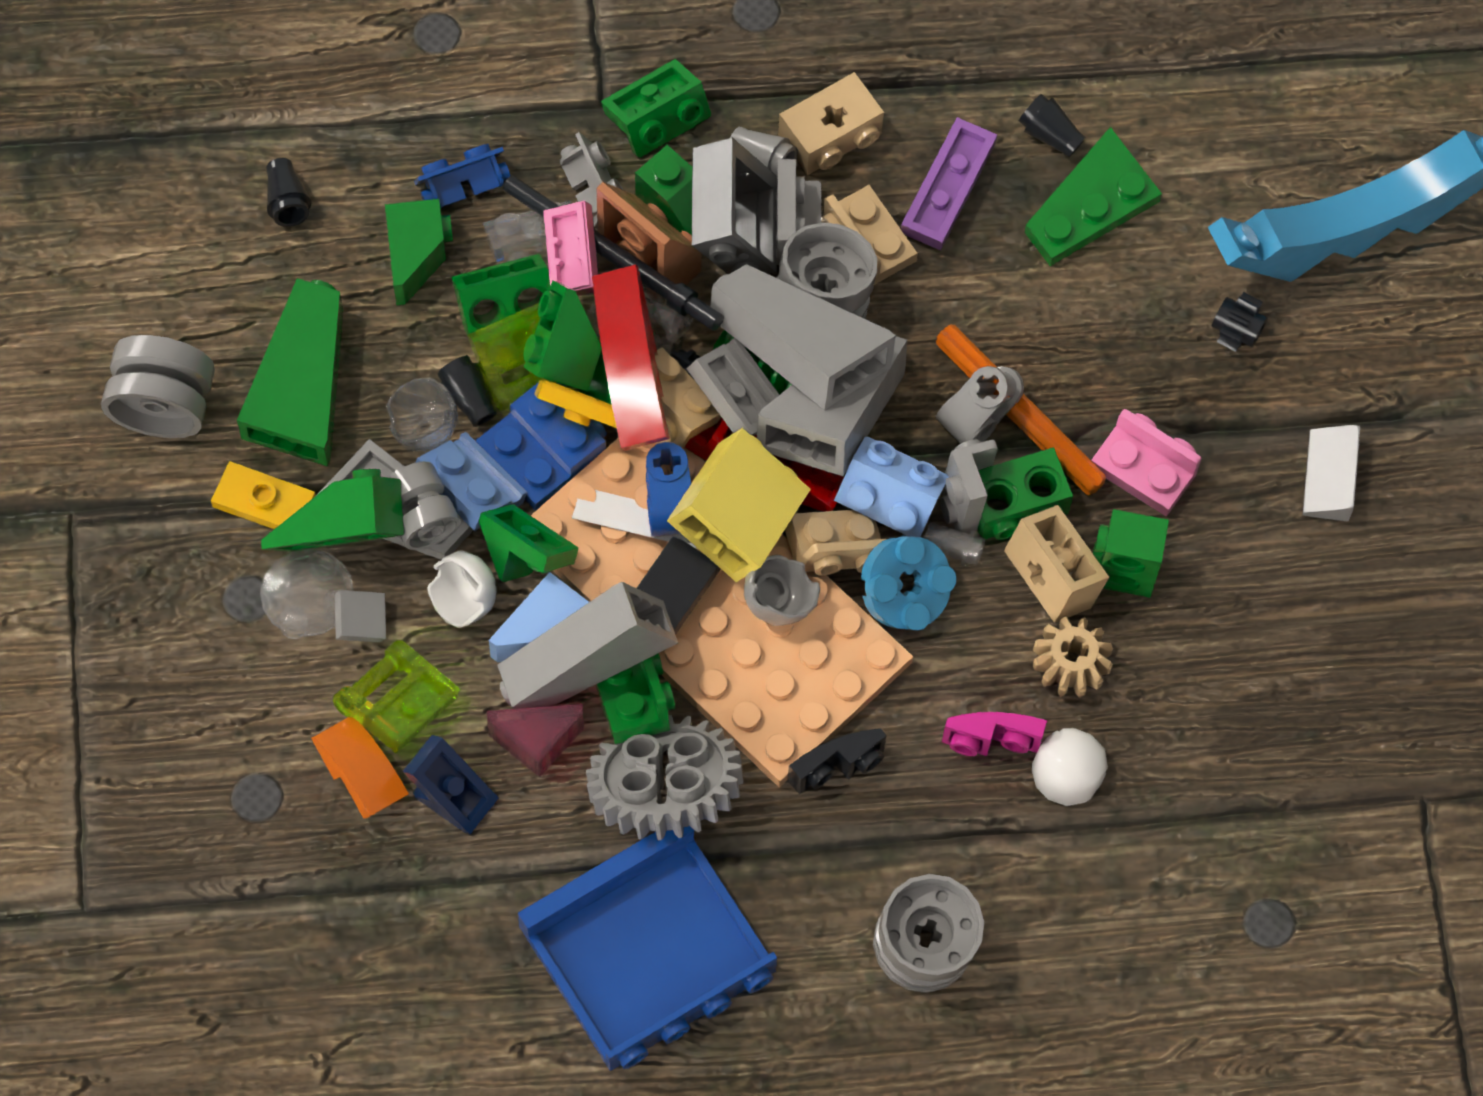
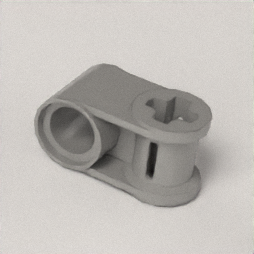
M982 367L974 372L963 387L940 408L936 419L960 444L974 439L984 442L993 433L1003 417L1019 402L1024 390L1023 379L1016 370L1010 367ZM994 379H999L997 385L993 382ZM996 389L999 391V395L993 394Z

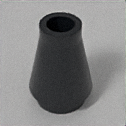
M1040 94L1018 120L1026 127L1025 133L1061 151L1068 158L1074 154L1086 139L1053 97L1048 100L1044 95Z
M287 158L274 159L266 166L268 176L267 213L280 226L292 227L299 225L309 216V209L312 204L311 199L294 171L291 160Z
M466 355L451 361L438 371L437 375L441 380L439 387L468 417L473 427L480 426L497 415L479 363H473L470 357Z

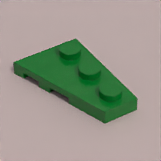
M1110 127L1029 220L1024 233L1048 265L1052 266L1159 203L1162 193Z

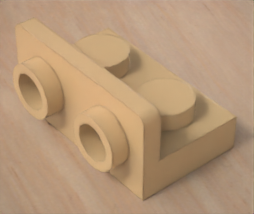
M870 185L840 201L833 194L825 198L821 222L841 224L857 231L871 244L877 256V275L874 285L917 262L918 253Z
M854 510L795 513L785 529L793 560L803 562L805 564V572L815 571L820 576L830 575L841 569L857 568V571L862 573L863 565L870 552L880 542L886 540L881 539L875 520Z

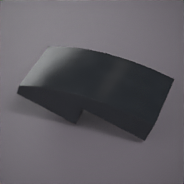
M881 728L847 734L824 743L789 765L787 781L800 795L810 786L818 789L828 782L836 772L835 766L848 780L859 771L862 774H867L883 760L884 754L882 752L885 749L887 735Z

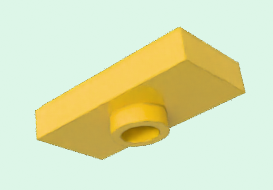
M546 379L539 380L534 395L538 399L565 408L564 418L588 427L593 419L617 428L612 404Z
M229 461L211 499V504L213 508L275 529L313 499L316 494L312 490Z

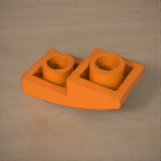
M354 715L345 718L311 738L333 779L341 777L363 819L376 814L409 794L386 755Z

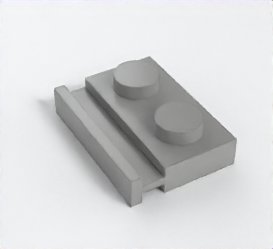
M734 338L726 345L723 344L696 359L687 368L700 389L733 433L743 428L750 435H757L758 414L761 409L778 397L779 393L742 343Z

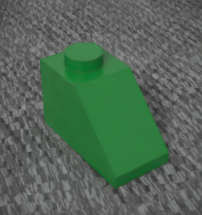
M667 144L635 172V195L647 205L652 203L659 207L666 215L668 223L679 232L686 231L692 235V166Z
M439 199L385 204L396 306L405 305L446 260L444 243L453 242L450 215L441 216Z

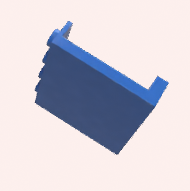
M690 826L683 827L684 833L681 838H678L673 830H668L664 838L658 840L656 832L518 912L521 931L610 1071L622 1065L623 1069H628L638 1064L649 1054L648 1048L661 1040H664L666 1044L676 1041L690 1030L689 1024L704 1014L708 1019L719 1015L732 1004L731 998L746 989L750 994L762 989L773 980L772 973L776 972L777 956L774 952L768 954L696 844L694 829Z

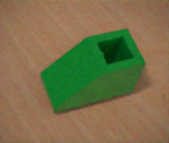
M552 280L550 289L543 293L539 302L538 315L540 319L535 334L530 335L524 347L523 358L526 361L524 368L537 377L588 391L602 347L576 291L561 282Z

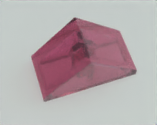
M582 704L487 711L489 736L540 777L584 730Z

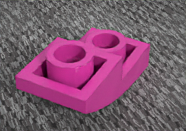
M1004 712L962 714L947 718L942 743L950 745L953 751L965 756H976L977 753L987 756L992 739L1001 742L1004 748L1012 752L1027 753L1032 751L1037 753L1041 745L1047 720Z

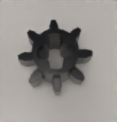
M1243 292L1241 297L1239 296L1237 301L1227 296L1211 326L1220 331L1217 343L1235 352L1243 343L1253 347L1268 320L1267 316L1259 313L1263 302Z

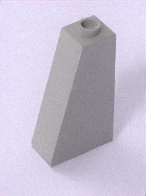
M747 264L731 274L721 276L712 286L710 307L724 316L720 327L823 410L828 409L891 369L896 335L890 330Z
M896 336L891 369L826 410H823L794 385H791L761 409L758 414L757 439L772 455L844 476L864 437H867L905 375L907 339Z
M624 582L612 586L498 664L503 680L500 682V690L505 701L512 708L534 716L678 644L664 601Z

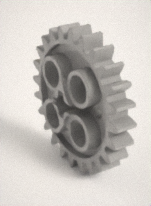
M669 715L670 731L655 735H634L624 743L617 745L615 743L614 745L600 743L601 755L591 756L592 768L586 770L589 800L594 805L595 814L597 816L604 815L606 826L618 823L620 834L624 835L632 828H636L638 839H643L649 831H655L657 839L662 840L668 830H673L675 835L681 838L684 833L683 827L690 826L697 832L702 831L701 820L706 819L710 822H718L717 810L730 811L732 809L730 799L740 797L739 785L744 783L740 751L735 750L733 738L725 739L722 728L710 732L709 721L707 720L694 727L692 726L691 716H686L680 724H674L672 715ZM666 750H668L669 764H667L665 771L667 796L666 802L662 804V797L660 791L664 787V770L662 763L663 754Z

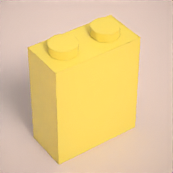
M741 428L717 444L667 522L737 582L746 577L751 571L761 568L811 489L797 477L792 469L783 465L764 448L763 444L756 437Z

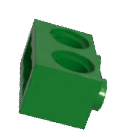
M540 254L451 277L463 327L470 341L477 339L480 342L494 341L503 337L504 332L518 328L536 330L540 319L538 315L540 299L543 293L550 289L548 268ZM525 289H538V294L533 301L528 303L518 302L520 293ZM480 301H495L492 310L483 315L473 313L475 306Z
M1054 447L978 470L988 495L986 502L992 499H999L1008 505V508L1004 510H995L985 503L977 528L981 540L995 537L997 540L1008 539L1012 537L1022 518L1059 505L1065 515L1069 514L1073 494ZM1035 486H1043L1049 489L1052 494L1047 497H1040L1035 495L1030 489Z
M1113 509L1109 525H1099L1097 539L1093 548V555L1109 576L1103 589L1151 598L1162 563L1169 523L1168 519Z

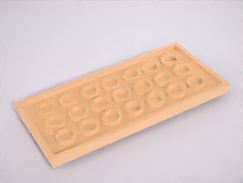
M618 437L531 515L579 547L575 564L553 570V572L589 602L620 582L637 588L668 541L572 519L577 499L595 502V490L635 499L639 507L648 509L646 457L656 443L625 451L621 449ZM684 447L683 450L688 458L692 484L705 461ZM670 465L661 466L664 475L673 474ZM782 534L768 556L781 555L789 560H793L788 539ZM721 569L677 632L678 644L659 653L663 668L662 676L717 729L722 728L724 735L728 739L733 738L735 746L780 788L788 780L790 764L816 747L829 742L912 664L913 656L827 575L820 576L815 571L806 572L811 581L818 582L820 585L817 606L805 618L794 624L773 626L757 618L749 609L744 597L745 577L735 582Z

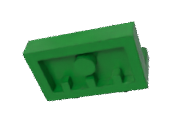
M676 59L601 101L605 115L627 135L632 152L638 158L648 154L711 116V110L702 82Z
M659 653L595 685L615 745L624 743L634 735H655L670 731L668 711L675 709V701L669 682L660 683L658 675L663 674V668Z

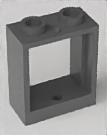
M733 137L694 147L692 166V246L727 274H731L746 264L767 274L777 272V176Z

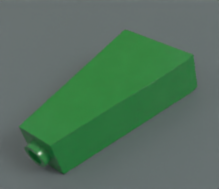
M299 278L296 279L237 418L242 440L327 467L332 453L343 323V306L340 291H337L329 283L321 280L309 282Z

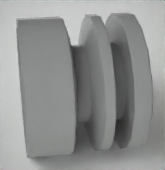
M823 222L807 225L793 233L783 247L777 279L866 319L870 295L873 291L877 275V256L871 244L857 231L841 224Z
M926 874L908 879L893 891L875 925L873 947L879 966L890 980L907 990L928 993L947 988L962 977L982 943L984 919L980 905L966 886L950 877ZM923 930L931 933V943L928 948L919 945L920 934Z

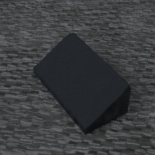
M673 536L637 589L664 601L676 635L721 568L706 555L685 541Z

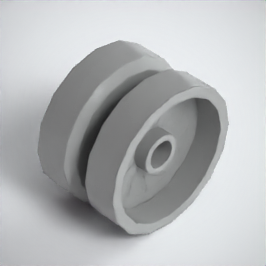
M132 335L120 339L114 347L110 363L113 377L107 381L101 401L103 413L113 422L129 430L149 436L185 438L197 434L202 428L207 408L205 398L203 397L211 390L215 367L213 360L203 351L187 343L167 337Z

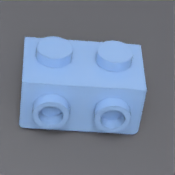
M864 437L852 458L834 501L906 536L920 537L946 485V478H949V476L937 470L935 466L928 462L918 461L895 450L893 446L884 441Z

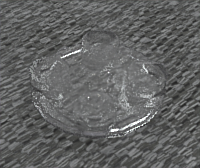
M305 549L290 552L274 562L264 575L260 595L263 611L271 623L278 627L286 637L299 639L301 637L321 635L335 627V593L340 590L354 591L352 577L340 560L327 552Z

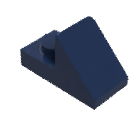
M431 735L403 770L405 775L417 786L413 792L416 799L469 835L499 799L454 749L439 736Z

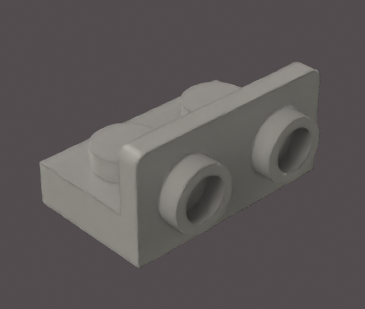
M778 159L777 265H780L783 247L793 233L804 226L821 223V183L819 181H805L804 177H796V159Z

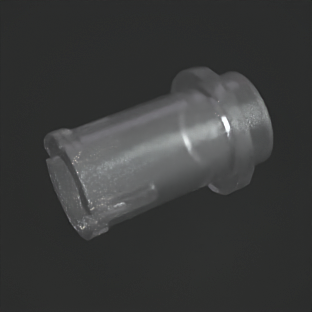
M932 521L925 535V539L936 544L946 556L962 560V566L967 567L969 563L977 565L980 561L985 539L978 537V532L972 530L970 534Z

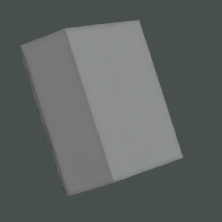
M340 590L335 593L336 640L379 643L385 640V593Z

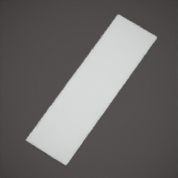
M595 490V502L577 499L572 519L651 537L648 509L639 507L635 499ZM682 534L651 537L669 542L674 536L697 548Z

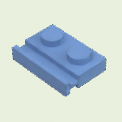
M467 432L462 433L458 440L454 442L449 440L416 459L415 463L424 461L431 462L434 465L444 485L442 495H446L451 499L457 514L474 531L481 528L479 523L481 512L510 504L520 506L525 500L527 491Z

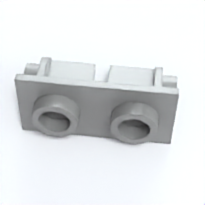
M578 132L575 135L580 146L570 145L562 149L560 164L571 187L575 191L588 183L589 188L575 196L578 202L585 200L592 205L593 225L598 229L596 188L602 182H605L619 189H624L616 178L611 179L606 168L611 164V161L603 146L598 141L592 143Z

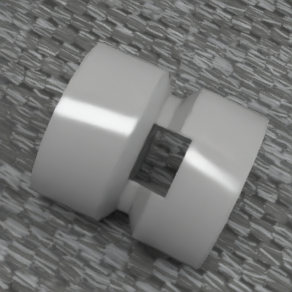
M431 462L412 463L387 476L388 478H397L401 481L404 535L400 537L406 548L419 550L433 546L447 539L459 528L461 520L451 499L446 495H442L444 485Z

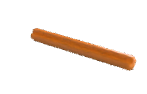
M950 324L938 334L937 346L969 378L982 367H997L956 325ZM994 379L993 382L997 385L999 379ZM996 389L993 394L999 395V391ZM1023 393L1019 402L1006 415L1042 451L1054 447L1063 472L1086 495L1096 493L1105 483V474Z

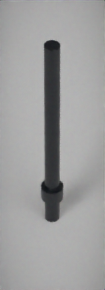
M513 175L503 185V190L542 217H544V210L560 207ZM594 229L596 253L618 268L636 264L639 268L642 284L665 298L668 307L682 316L689 314L713 331L720 327L724 316L698 299L696 291L682 282L674 283Z

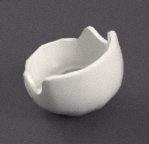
M457 551L445 556L434 565V569H439L427 589L435 610L445 622L457 628H462L480 620L492 609L497 594L495 578L491 569L481 558L465 551Z
M1063 728L1049 735L1039 747L1032 763V774L1036 788L1048 800L1065 806L1089 801L1101 786L1108 769L1105 748L1091 734L1076 728Z

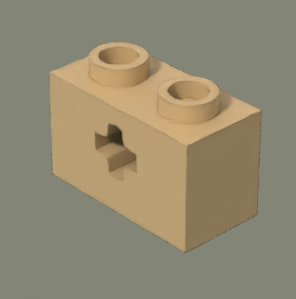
M853 72L780 113L778 136L789 138L791 145L797 147L798 155L796 161L804 172L809 175L818 169L827 170L841 160L844 154L857 147L864 149L873 144L882 134L884 111L856 73Z
M1059 505L1022 518L1004 550L1054 623L1059 622L1065 616L1069 618L1091 609L1109 579L1108 574Z

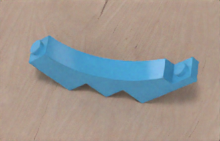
M1463 130L1422 157L1362 186L1314 202L1284 208L1263 209L1242 223L1221 217L1211 224L1208 229L1228 266L1292 282L1332 253L1355 258L1397 228L1417 234L1483 188V136Z

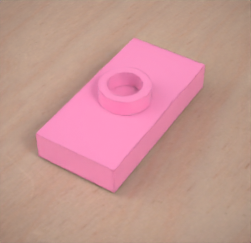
M584 200L544 210L550 286L552 280L575 290L577 296L594 293L592 276L598 275L592 205Z

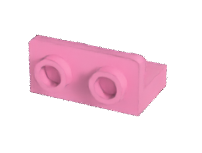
M1124 409L1118 416L1116 427L1091 461L1105 474L1106 479L1167 517L1195 478L1202 458L1196 453L1192 445L1183 439H1173L1157 429L1156 424L1147 416L1139 413L1133 414Z

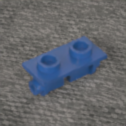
M484 144L463 152L466 159L464 161L449 166L445 158L421 167L424 175L417 177L414 183L416 186L425 182L427 190L420 192L422 200L439 199L441 209V207L466 199L461 182L468 180L475 196L497 187H503L504 181L511 175L505 162L498 164L495 158L504 151L503 147L491 151L489 144Z

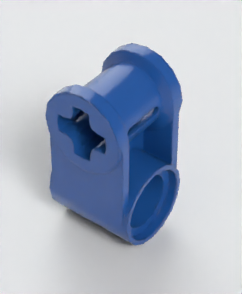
M662 442L651 448L646 457L647 508L651 537L681 534L667 520L691 485L686 452L675 443ZM670 465L673 474L664 475L661 466Z

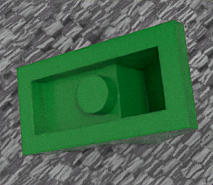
M514 504L481 512L479 523L500 581L507 582L530 575L533 570L549 573L553 570L575 564L579 547Z

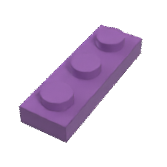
M958 117L956 118L901 224V230L904 235L941 251L996 144L997 134Z

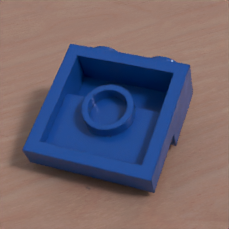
M538 383L510 405L511 413L475 440L527 491L525 500L535 511L606 449L604 437L607 436L605 428L599 421L592 419L589 427L563 417L565 408L538 399L534 395Z

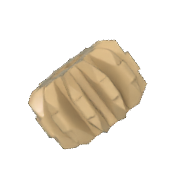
M1066 616L1061 618L1059 629L1048 624L1043 630L1044 639H1038L1034 644L1033 651L1038 657L1034 659L1033 669L1034 671L1045 672L1041 681L1044 687L1050 686L1055 682L1059 684L1058 694L1060 697L1065 696L1068 687H1073L1076 695L1081 698L1086 693L1087 685L1093 689H1099L1103 683L1101 675H1107L1111 672L1113 664L1107 658L1111 656L1113 647L1111 643L1100 642L1104 635L1102 627L1096 628L1091 632L1086 630L1088 621L1085 617L1080 619L1077 627H1072L1070 620ZM1070 652L1079 655L1076 662L1066 659Z

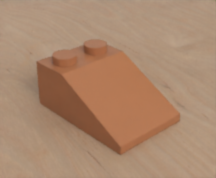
M602 182L596 188L599 233L676 284L682 282L687 285L701 272L702 253L692 246V235L686 231L679 232L670 225L666 215L659 207L652 203L647 205L636 195L605 182ZM642 284L643 289L663 306L666 305L667 300Z

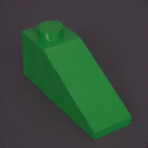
M380 469L352 471L353 479L331 483L261 540V547L264 550L292 552L404 535L401 481L397 478L381 477Z

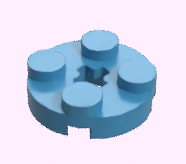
M915 536L886 539L870 552L863 565L861 580L865 581L866 596H863L864 604L877 621L888 627L922 630L932 623L946 607L950 592L956 585L955 571L949 566L942 550L928 539ZM901 574H913L914 586L912 590L902 594L900 590L903 587V583L899 579Z

